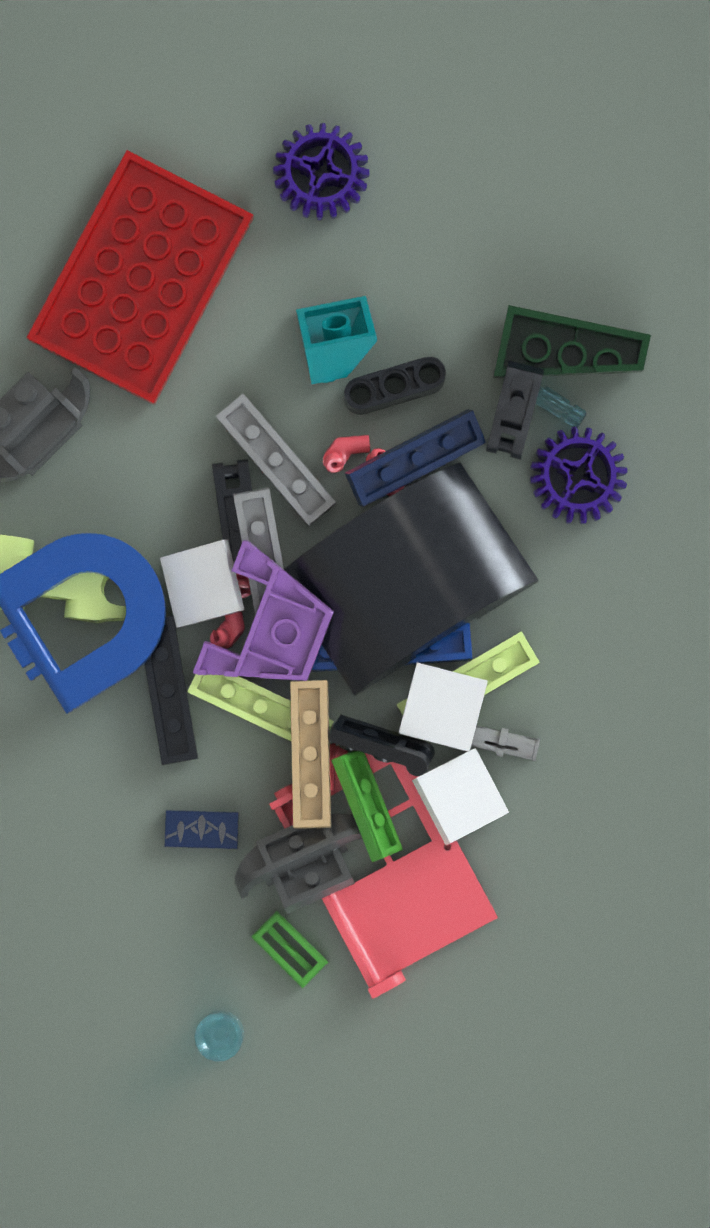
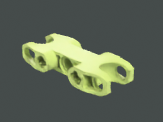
M0 535V574L32 555L34 540ZM83 573L76 575L41 596L42 598L66 601L64 618L103 623L124 621L126 616L125 606L115 605L107 601L104 595V587L109 578L100 574Z

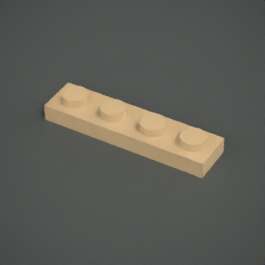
M290 681L293 828H331L328 681Z

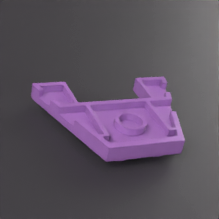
M243 540L232 572L266 585L259 608L241 654L205 641L193 673L197 675L245 676L307 681L334 611L250 541Z

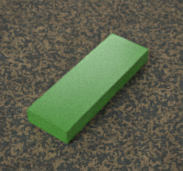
M353 751L332 759L331 761L371 861L375 862L403 850L365 753Z

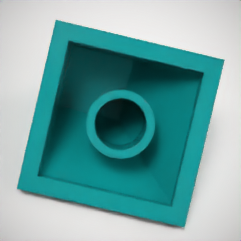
M366 296L296 309L311 384L330 383L336 379L348 377L377 342Z

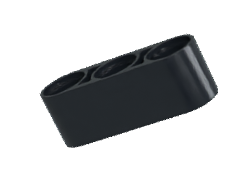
M424 357L354 378L346 385L344 391L345 405L352 413L363 415L434 394L443 387L446 376L445 366L438 358ZM425 368H433L438 372L439 379L431 384L424 383L420 379L419 373ZM398 378L403 381L405 389L399 394L389 393L385 388L387 380ZM357 388L366 389L371 395L369 401L365 404L354 403L350 398L353 390Z

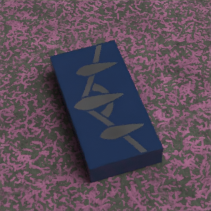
M166 810L165 847L238 849L239 812Z

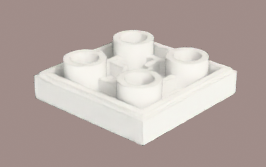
M228 540L216 541L160 558L176 628L186 627L245 610L236 573L232 572L234 563Z
M416 663L398 734L470 752L488 681Z
M476 748L412 780L445 845L509 813Z

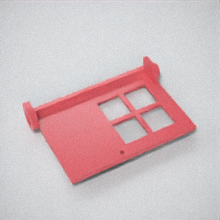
M365 753L372 773L391 764L409 797V800L388 810L390 818L413 806L432 840L396 861H393L391 855L385 857L386 866L356 881L355 884L322 898L369 987L368 991L372 999L406 981L401 971L403 968L497 919L498 916L457 840L448 845H445L412 782V780L419 776L410 774L404 765L395 762H381L376 760L373 755ZM336 771L335 791H331V796L343 790ZM292 784L275 792L274 795L277 800L269 803L271 809L275 810L284 829L293 825Z

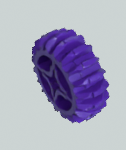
M320 123L319 132L313 133V127L308 124L305 126L306 136L303 137L299 131L295 130L292 134L296 143L284 140L282 147L286 152L276 153V160L282 164L273 166V174L282 177L274 181L275 187L278 189L286 188L280 194L282 201H287L294 197L290 204L292 211H296L301 205L304 206L303 217L308 218L311 210H316L317 220H322L323 211L329 210L330 217L334 219L337 218L336 207L340 206L343 212L348 213L350 206L347 200L356 204L360 202V196L356 191L362 192L367 189V183L361 179L368 178L370 171L361 166L368 163V157L363 154L357 155L362 150L360 142L349 146L353 138L352 133L347 132L340 138V127L337 125L333 127L331 133H326L325 123ZM323 146L317 156L307 157L303 155L302 158H299L306 150ZM335 150L340 152L348 161L351 168L350 176L344 174L343 169L333 164ZM326 160L327 173L322 174L316 185L315 170H320ZM292 168L300 170V174L308 177L310 180L307 194L295 184L291 174ZM340 185L344 186L342 190L334 195L320 197L322 190L326 187L335 186L339 188Z
M577 427L571 428L570 439H567L563 430H559L556 434L558 444L548 437L544 443L549 452L538 448L535 453L544 462H532L530 467L534 471L541 472V475L530 477L531 484H542V487L533 492L534 497L547 496V499L541 504V508L545 510L551 504H554L556 508L552 513V517L555 519L559 517L562 510L566 511L565 522L568 524L572 522L574 513L578 514L580 524H586L587 512H590L594 521L600 520L599 507L604 512L611 513L613 507L608 499L619 503L622 496L614 491V489L622 490L627 486L625 481L617 479L618 476L627 474V468L615 466V464L620 463L624 459L623 454H617L613 457L610 454L615 449L616 443L612 441L605 448L601 445L605 439V434L601 432L594 441L590 439L592 429L588 427L585 429L583 438L579 437ZM567 449H587L585 455L578 461H570L566 458L562 460L557 457L559 453ZM596 456L605 465L608 478L607 485L600 482L601 479L592 471V464ZM587 461L588 464L584 469L586 472L584 477H588V480L581 479L570 490L573 475H569V471L576 472ZM550 466L557 469V473L565 480V488L561 496L552 487L549 477ZM579 490H587L591 493L595 491L601 495L589 503L576 504L570 502L573 495Z

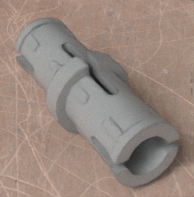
M476 725L471 744L472 747L494 751L496 756L503 757V754L536 761L540 738L536 739L509 733L508 728L502 727L500 731Z

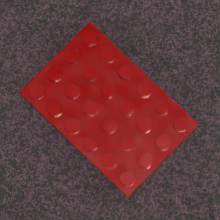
M126 150L27 335V340L155 406L252 223L254 215Z

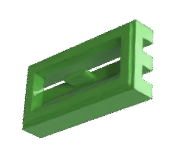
M278 911L251 936L302 988L328 963ZM276 921L318 962L314 967L272 927ZM266 931L308 972L304 977L262 937Z

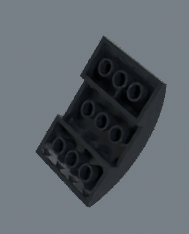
M461 463L431 474L386 498L331 533L284 569L334 611L321 645L354 696L414 660L418 653L474 618L478 620L538 582V578Z

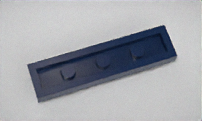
M467 409L345 472V475L358 505L364 507L485 444L486 440L474 411Z

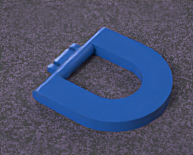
M96 533L66 536L46 545L0 574V607L10 622V625L2 628L0 632L4 639L14 633L17 634L15 639L7 643L22 668L27 667L33 662L35 663V667L26 672L28 678L32 681L42 674L66 714L79 708L137 671L150 658L160 641L166 615L165 597L161 583L148 561L137 550L121 540ZM95 573L108 577L118 585L125 599L126 616L122 628L112 640L61 671L23 610V607L76 575Z

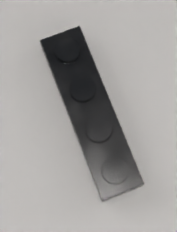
M174 616L165 617L160 641L150 658L145 662L162 765L199 759Z

